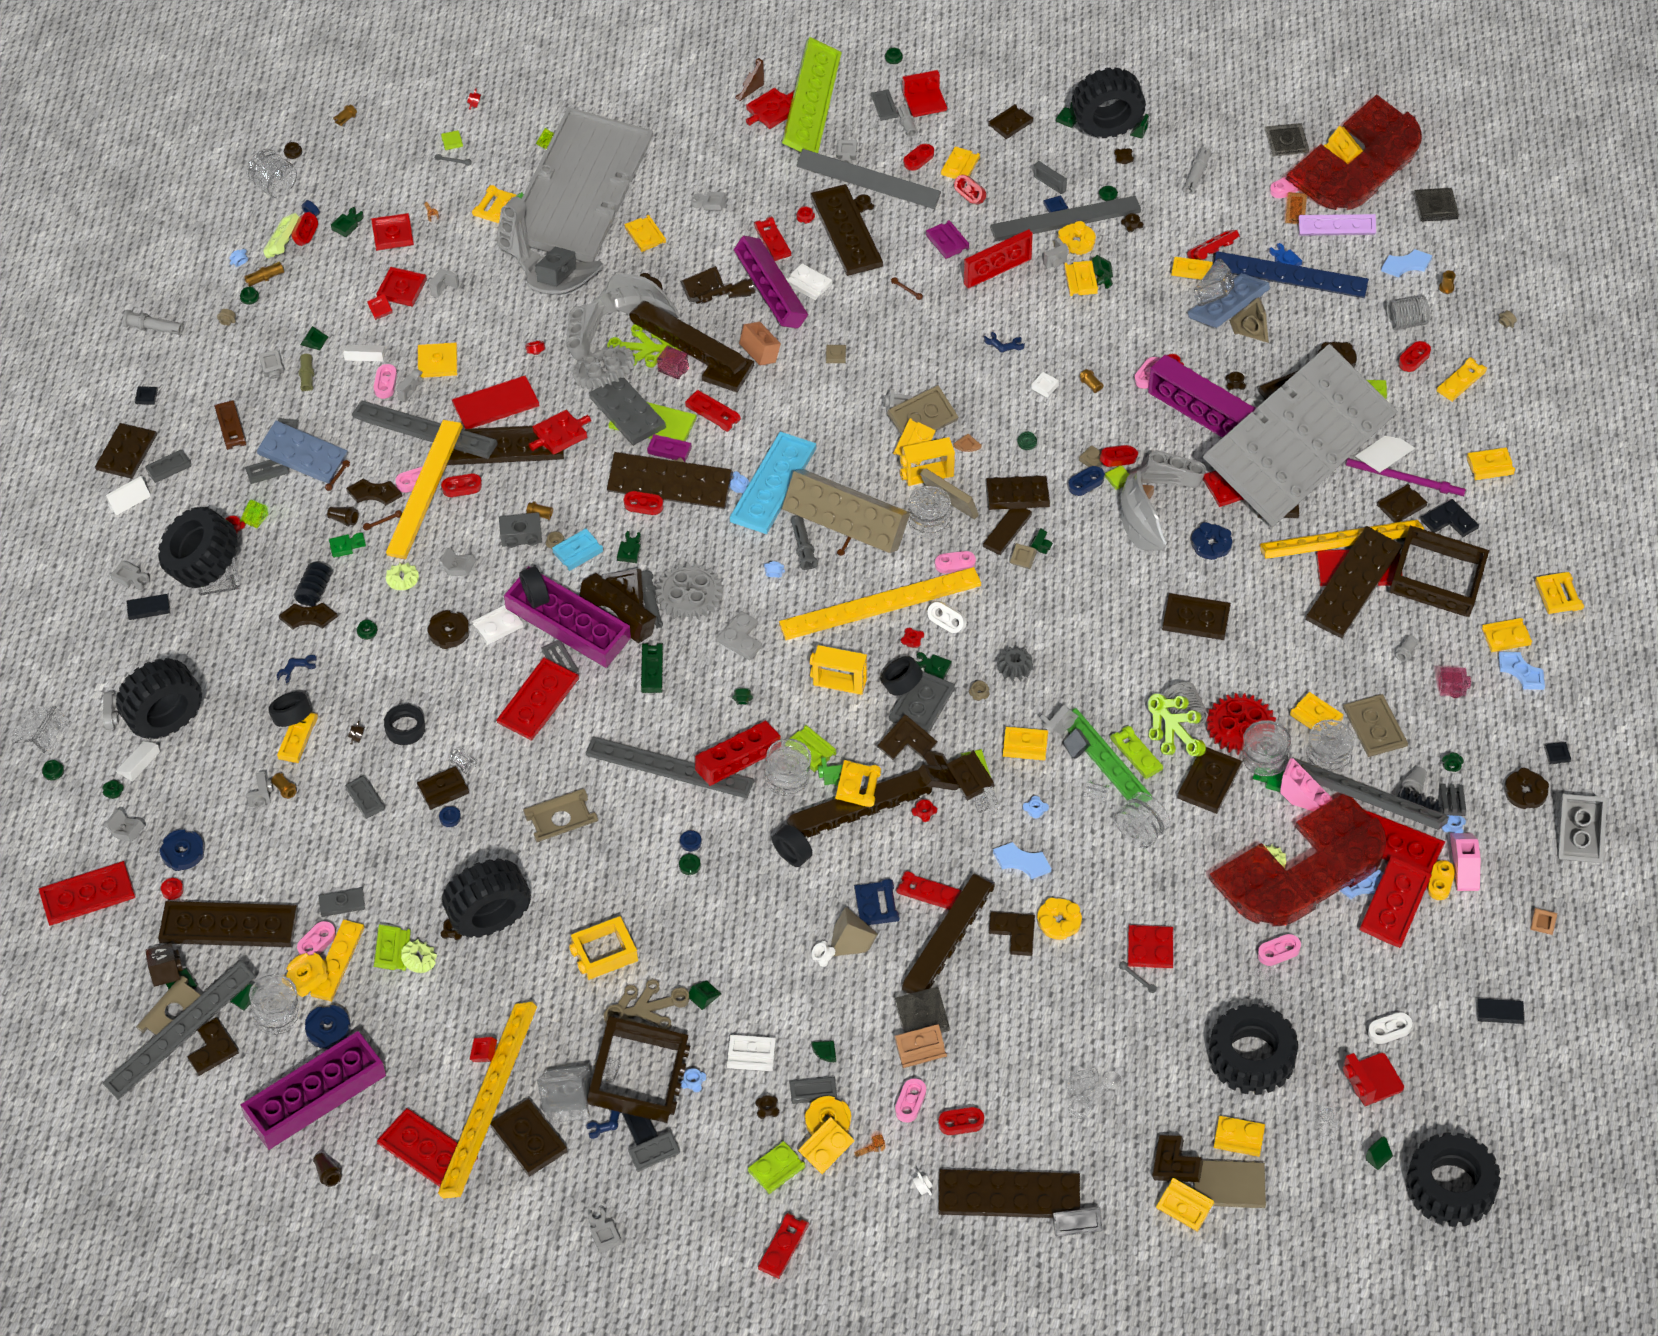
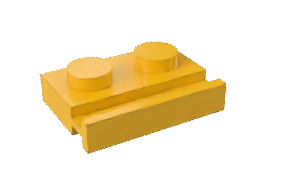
M1342 126L1335 130L1328 139L1329 142L1323 146L1343 171L1348 170V166L1352 165L1363 152L1348 131Z
M955 146L941 170V175L956 179L959 175L970 176L980 158V153L976 155L972 151Z
M646 215L644 219L639 218L624 224L626 231L641 252L666 243V238L650 215Z
M1092 260L1073 262V264L1069 265L1064 263L1070 296H1073V294H1098Z
M910 418L893 454L901 456L903 455L904 446L931 441L936 430L919 422L916 423ZM922 461L914 462L913 464L920 466Z
M1507 447L1467 454V461L1472 473H1474L1475 480L1514 475L1515 468L1512 466V460Z
M1523 618L1482 625L1481 629L1491 652L1532 644L1528 630L1523 624Z
M1311 692L1290 712V716L1323 738L1343 720L1344 714Z
M1006 727L1003 757L1045 761L1048 730Z
M1219 1116L1214 1148L1260 1157L1265 1124Z
M830 1117L798 1152L818 1172L823 1174L855 1140Z
M1172 1178L1169 1187H1167L1156 1208L1198 1232L1215 1202Z

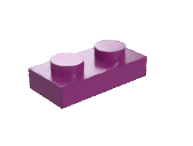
M654 434L647 452L650 455L671 460H677L681 457L686 462L692 449V444Z

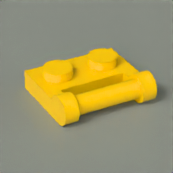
M489 185L486 190L487 193L479 205L474 207L472 214L473 216L499 223L502 207L515 197L516 194L499 190L496 186ZM493 196L497 197L488 212L484 211Z
M1570 572L1536 577L1535 583L1548 614L1584 609L1583 601L1579 599L1572 583L1573 577ZM1560 583L1564 584L1571 601H1567Z
M844 760L835 799L872 807L875 803L874 793L877 779L881 775V768L877 765L867 766ZM863 775L868 776L866 793L861 795L859 791Z

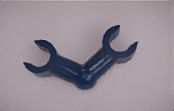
M991 332L992 339L984 336V342L987 345H993L1001 353L1013 349L1019 351L1025 347V343L1016 344L1021 342L1022 337H1016L1013 339V342L1003 344L997 339V335L994 332Z
M308 655L305 659L290 658L285 668L277 672V680L281 676L287 675L285 681L288 683L291 680L290 674L295 667L315 669L316 665L309 664L308 662L317 661L316 656Z
M609 1110V1122L602 1124L596 1122L588 1123L586 1125L587 1129H597L595 1132L589 1133V1138L595 1139L600 1133L616 1130L621 1112Z

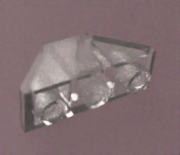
M1222 259L1216 260L1195 287L1194 297L1197 300L1198 306H1204L1224 298L1234 288L1235 284L1231 269Z

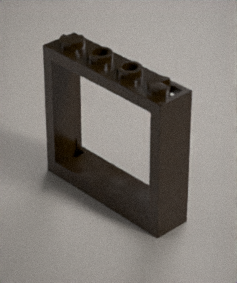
M1410 525L1389 593L1470 617L1490 550ZM1410 544L1465 562L1478 564L1469 597L1401 576Z
M608 1016L587 1104L668 1123L669 1115L675 1114L677 1102L673 1101L674 1095L679 1096L682 1083L678 1082V1077L684 1076L686 1063H682L683 1057L688 1058L691 1046L686 1045L689 1035ZM613 1036L678 1051L665 1106L600 1091Z

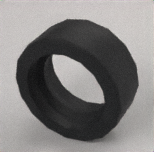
M533 566L520 571V581L530 605L536 608L549 603L548 591L538 568Z
M903 656L891 662L881 674V681L890 694L894 696L903 695L920 682L923 671L914 658Z
M296 691L276 698L268 707V711L276 726L287 727L297 724L309 716L311 705L306 694Z
M402 704L391 708L384 718V728L388 739L398 745H411L421 739L425 732V721L421 710L409 704ZM402 717L414 718L417 721V725L407 732L395 731L392 728L393 723Z
M784 825L772 836V843L778 854L794 867H800L813 855L812 848L807 839L799 830L791 825Z

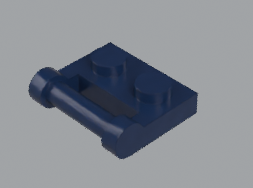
M885 879L879 883L854 885L859 918L867 925L898 922L900 920L893 895V880ZM884 891L886 914H881L878 892Z

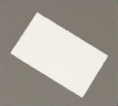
M1383 436L1355 455V457L1381 472L1414 450L1415 447L1401 438Z

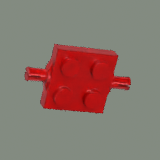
M773 88L746 104L747 111L752 114L751 117L746 119V123L751 126L753 123L760 121L771 129L788 119L794 90L789 94H784Z
M566 409L532 426L533 432L538 439L529 443V447L534 451L543 446L554 455L588 438L587 432L582 426L590 423L591 418L587 414L580 419H576Z

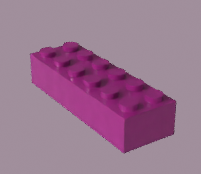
M1167 355L1161 357L1150 368L1149 394L1222 438L1256 409V407L1249 405L1241 398L1234 396L1224 388L1217 386L1209 381V379L1202 377Z
M543 574L541 576L548 591L549 603L533 608L525 595L520 577L504 594L505 608L605 668L611 664L631 639L630 626Z
M357 1031L240 1105L245 1119L266 1148L270 1150L386 1076L381 1059L360 1032Z

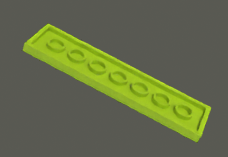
M809 37L806 41L782 143L802 152V149L818 153L842 52L812 37Z

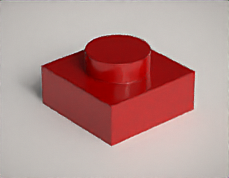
M385 294L367 301L375 320L393 313Z
M493 1037L474 1038L469 1060L478 1063L491 1062L497 1040Z

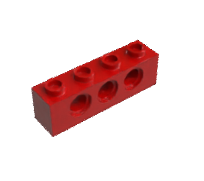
M767 721L756 724L752 728L738 733L734 737L696 755L695 771L711 786L780 751L781 736Z

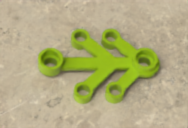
M636 324L631 327V334L642 343L622 342L618 337H612L607 343L608 348L611 345L614 348L620 345V347L625 346L626 349L630 348V350L640 351L636 354L633 353L635 358L633 366L645 358V365L652 368L667 357L675 358L682 353L678 348L651 334L652 338L658 339L661 343L655 344L643 332V329ZM653 352H660L657 355L652 354Z
M1153 694L1149 698L1148 709L1153 714V728L1149 730V738L1155 741L1163 738V731L1161 729V719L1163 717L1165 720V742L1161 746V752L1164 755H1173L1175 753V731L1186 744L1188 754L1200 757L1205 753V743L1202 740L1193 739L1179 722L1197 724L1201 720V714L1193 710L1183 714H1171L1168 708L1172 707L1186 709L1189 702L1184 696L1166 699L1162 694Z

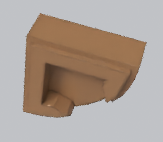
M969 434L953 443L954 448L964 452L977 451L982 447Z

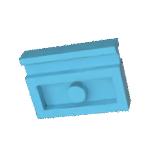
M584 529L552 547V550L563 565H566L568 570L571 571L602 553L603 546L598 544V541L587 529Z

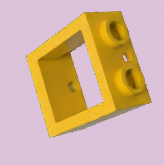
M950 438L904 446L903 455L900 456L902 466L900 476L902 481L906 480L907 486L924 483L920 474L924 468L942 479L954 477L955 451ZM941 457L940 462L911 468V463Z
M818 645L816 652L812 653L810 658V665H812L810 677L813 678V685L862 695L867 681V654ZM822 667L853 672L854 675L825 670Z
M621 916L571 934L572 944L569 945L573 957H578L579 962H577L579 971L581 975L586 974L588 980L638 961L637 949ZM615 932L623 951L590 963L582 944Z

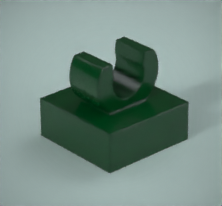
M1040 528L1029 547L1035 548L1040 553L1047 554L1053 543L1044 539L1048 532Z

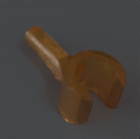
M425 202L428 220L432 222V215L439 219L438 211L434 208L431 209L429 203Z
M883 1135L873 1136L872 1145L854 1152L856 1158L868 1152H879L878 1147L881 1148V1151L885 1150Z

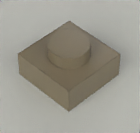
M827 345L826 363H846V345Z
M1091 445L1079 456V461L1088 467H1099L1102 464L1100 461L1102 451Z
M1016 543L1010 563L1031 570L1037 550Z

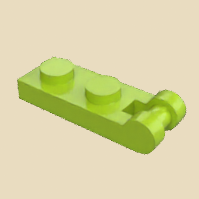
M1128 725L1122 728L1120 733L1115 732L1110 735L1111 741L1145 779L1163 770V765L1135 735L1131 726ZM1128 738L1130 742L1125 744L1123 740Z

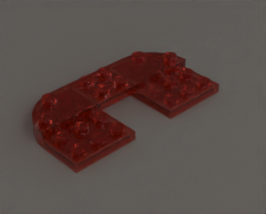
M1376 94L1342 126L1348 133H1351L1367 147L1363 152L1347 164L1320 144L1286 175L1285 179L1316 203L1326 208L1336 210L1339 207L1350 210L1363 205L1378 192L1379 188L1398 170L1401 171L1415 157L1422 141V132L1412 114L1408 111L1405 114L1401 113Z
M1342 794L1298 820L1295 824L1297 830L1316 849L1317 853L1286 871L1268 849L1260 843L1210 873L1209 880L1235 910L1249 921L1256 924L1260 922L1271 923L1272 926H1284L1294 923L1316 910V906L1320 902L1346 886L1350 888L1355 886L1378 869L1386 846L1385 831L1378 818L1374 817L1372 819L1353 797Z

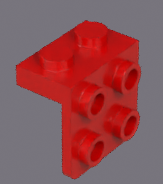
M1355 1053L1346 1056L1343 1072L1346 1078L1349 1079L1364 1107L1404 1091V1084L1385 1053H1379L1361 1061L1358 1060Z

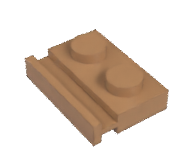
M939 1024L894 1036L902 1068L947 1057Z

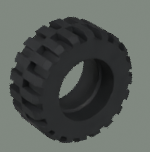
M1109 67L1102 71L1100 69L1096 70L1094 74H1088L1085 80H1081L1073 92L1071 101L1078 125L1085 133L1091 134L1093 137L1098 138L1101 136L1102 138H1108L1112 136L1113 138L1121 133L1123 135L1127 133V130H1132L1136 123L1140 122L1145 112L1146 101L1140 83L1134 74L1125 69L1122 71L1121 68L1115 67L1111 69ZM1119 99L1109 106L1098 107L1106 101Z
M208 507L191 508V511L186 510L182 512L181 516H177L174 522L168 525V530L161 537L162 542L159 543L158 548L160 551L158 558L161 568L188 588L205 587L210 582L217 581L218 577L226 572V568L232 564V558L235 557L237 552L235 548L238 547V537L234 526Z
M165 658L164 660L155 659L152 663L147 662L143 667L136 668L134 673L128 675L125 678V682L121 683L119 687L120 692H117L116 708L135 735L146 739H159L160 736L166 737L172 732L176 733L179 731V728L185 727L189 720L194 718L196 710H199L201 706L202 689L187 666L181 661Z
M489 859L483 863L478 862L470 868L467 867L462 873L454 876L453 881H449L442 894V905L454 930L470 938L473 936L476 938L483 935L489 936L494 932L504 930L508 925L511 926L515 923V920L523 916V912L527 911L531 901V891L519 867L506 859H496L494 861Z
M1246 1004L1239 1005L1237 1010L1231 1008L1226 1011V1016L1221 1015L1217 1019V1024H1214L1209 1045V1063H1212L1211 1069L1214 1074L1219 1073V1080L1223 1084L1229 1082V1088L1234 1091L1236 1088H1240L1243 1094L1254 1091L1255 1095H1261L1262 1091L1266 1089L1270 1093L1275 1091L1276 1085L1279 1088L1283 1086L1286 1079H1289L1293 1073L1298 1052L1297 1033L1292 1028L1291 1022L1288 1019H1283V1014L1278 1011H1271V1008L1268 1006L1262 1008L1258 1007L1259 1004H1251V1007H1246ZM1244 1037H1256L1266 1041L1275 1053L1264 1060H1249L1239 1055L1234 1050L1232 1044Z
M1451 1132L1443 1133L1442 1137H1439L1438 1134L1433 1135L1429 1141L1424 1140L1413 1153L1406 1180V1187L1409 1188L1410 1200L1415 1199V1208L1418 1211L1423 1209V1216L1427 1219H1430L1431 1216L1436 1218L1435 1223L1442 1225L1443 1221L1449 1222V1227H1456L1458 1222H1461L1462 1226L1470 1225L1472 1219L1478 1222L1482 1219L1483 1214L1487 1215L1494 1204L1501 1180L1499 1177V1165L1495 1164L1496 1158L1494 1154L1488 1153V1147L1483 1143L1481 1145L1478 1144L1477 1139L1470 1137V1139L1466 1138L1462 1133L1451 1135ZM1441 1166L1459 1167L1472 1177L1475 1187L1465 1192L1446 1190L1435 1181L1432 1171Z

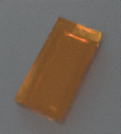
M1288 192L1285 223L1299 224V215H1305L1307 194Z

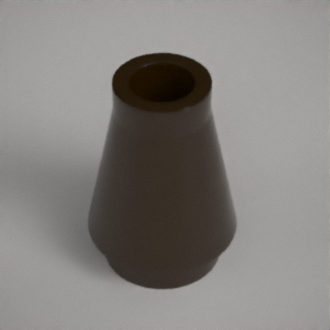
M745 278L735 283L733 287L729 288L728 296L730 299L748 297L756 293L752 279Z
M329 507L327 517L349 527L357 523L359 513L354 507Z
M325 1153L317 1154L313 1158V1162L316 1166L320 1182L327 1187L335 1186L342 1178L341 1169Z

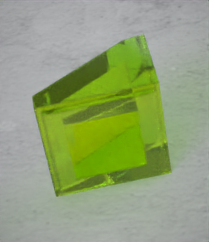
M545 128L536 144L547 149L555 133Z
M249 500L240 522L243 521L245 524L257 529L268 516L267 507L256 501Z

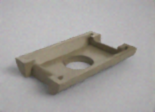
M584 788L523 809L526 820H532L535 827L534 839L536 843L598 821L596 813L590 814L586 807L585 801H588V796ZM565 811L571 816L570 822L565 826L555 825L552 822V816L556 812Z
M180 976V980H177L136 1028L142 1033L148 1029L154 1035H157L173 1021L165 1015V1009L169 1004L177 1003L182 1006L184 1011L201 995L187 985V978Z

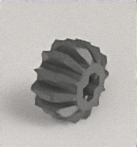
M1009 646L1008 651L1002 650L1001 656L998 658L999 673H1003L1004 679L1011 676L1012 682L1015 677L1022 681L1023 676L1028 678L1033 669L1031 654H1028L1026 649L1020 650L1019 646L1016 649H1012Z

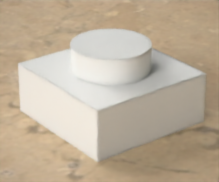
M1042 372L1032 383L1031 389L1048 398L1059 386V380Z

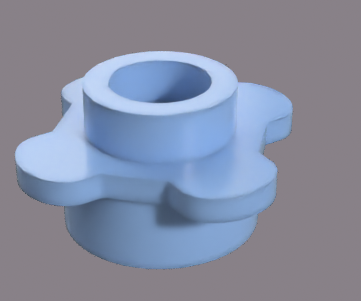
M246 249L234 251L229 257L231 260L230 265L234 264L235 267L246 263L248 261V257L245 254Z
M736 471L733 473V478L730 481V488L736 493L744 494L750 482L745 476L740 475Z
M772 561L769 564H764L767 577L780 578L782 573H785L784 565L779 562Z
M1033 796L1031 801L1023 804V810L1027 811L1032 818L1037 819L1049 810V805L1043 803L1039 796Z
M1448 815V823L1442 827V830L1444 832L1463 833L1462 827L1466 823L1465 818Z
M687 1069L684 1073V1080H681V1087L683 1089H692L694 1092H700L702 1090L701 1085L706 1080V1074L697 1069Z

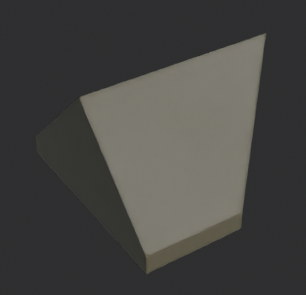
M1258 297L1229 321L1235 335L1240 334L1269 343L1266 311L1261 299Z
M848 907L844 908L834 926L831 947L835 949L834 956L865 953L871 948L878 935Z

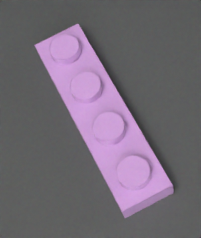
M1376 214L1299 215L1298 217L1299 236L1376 234Z

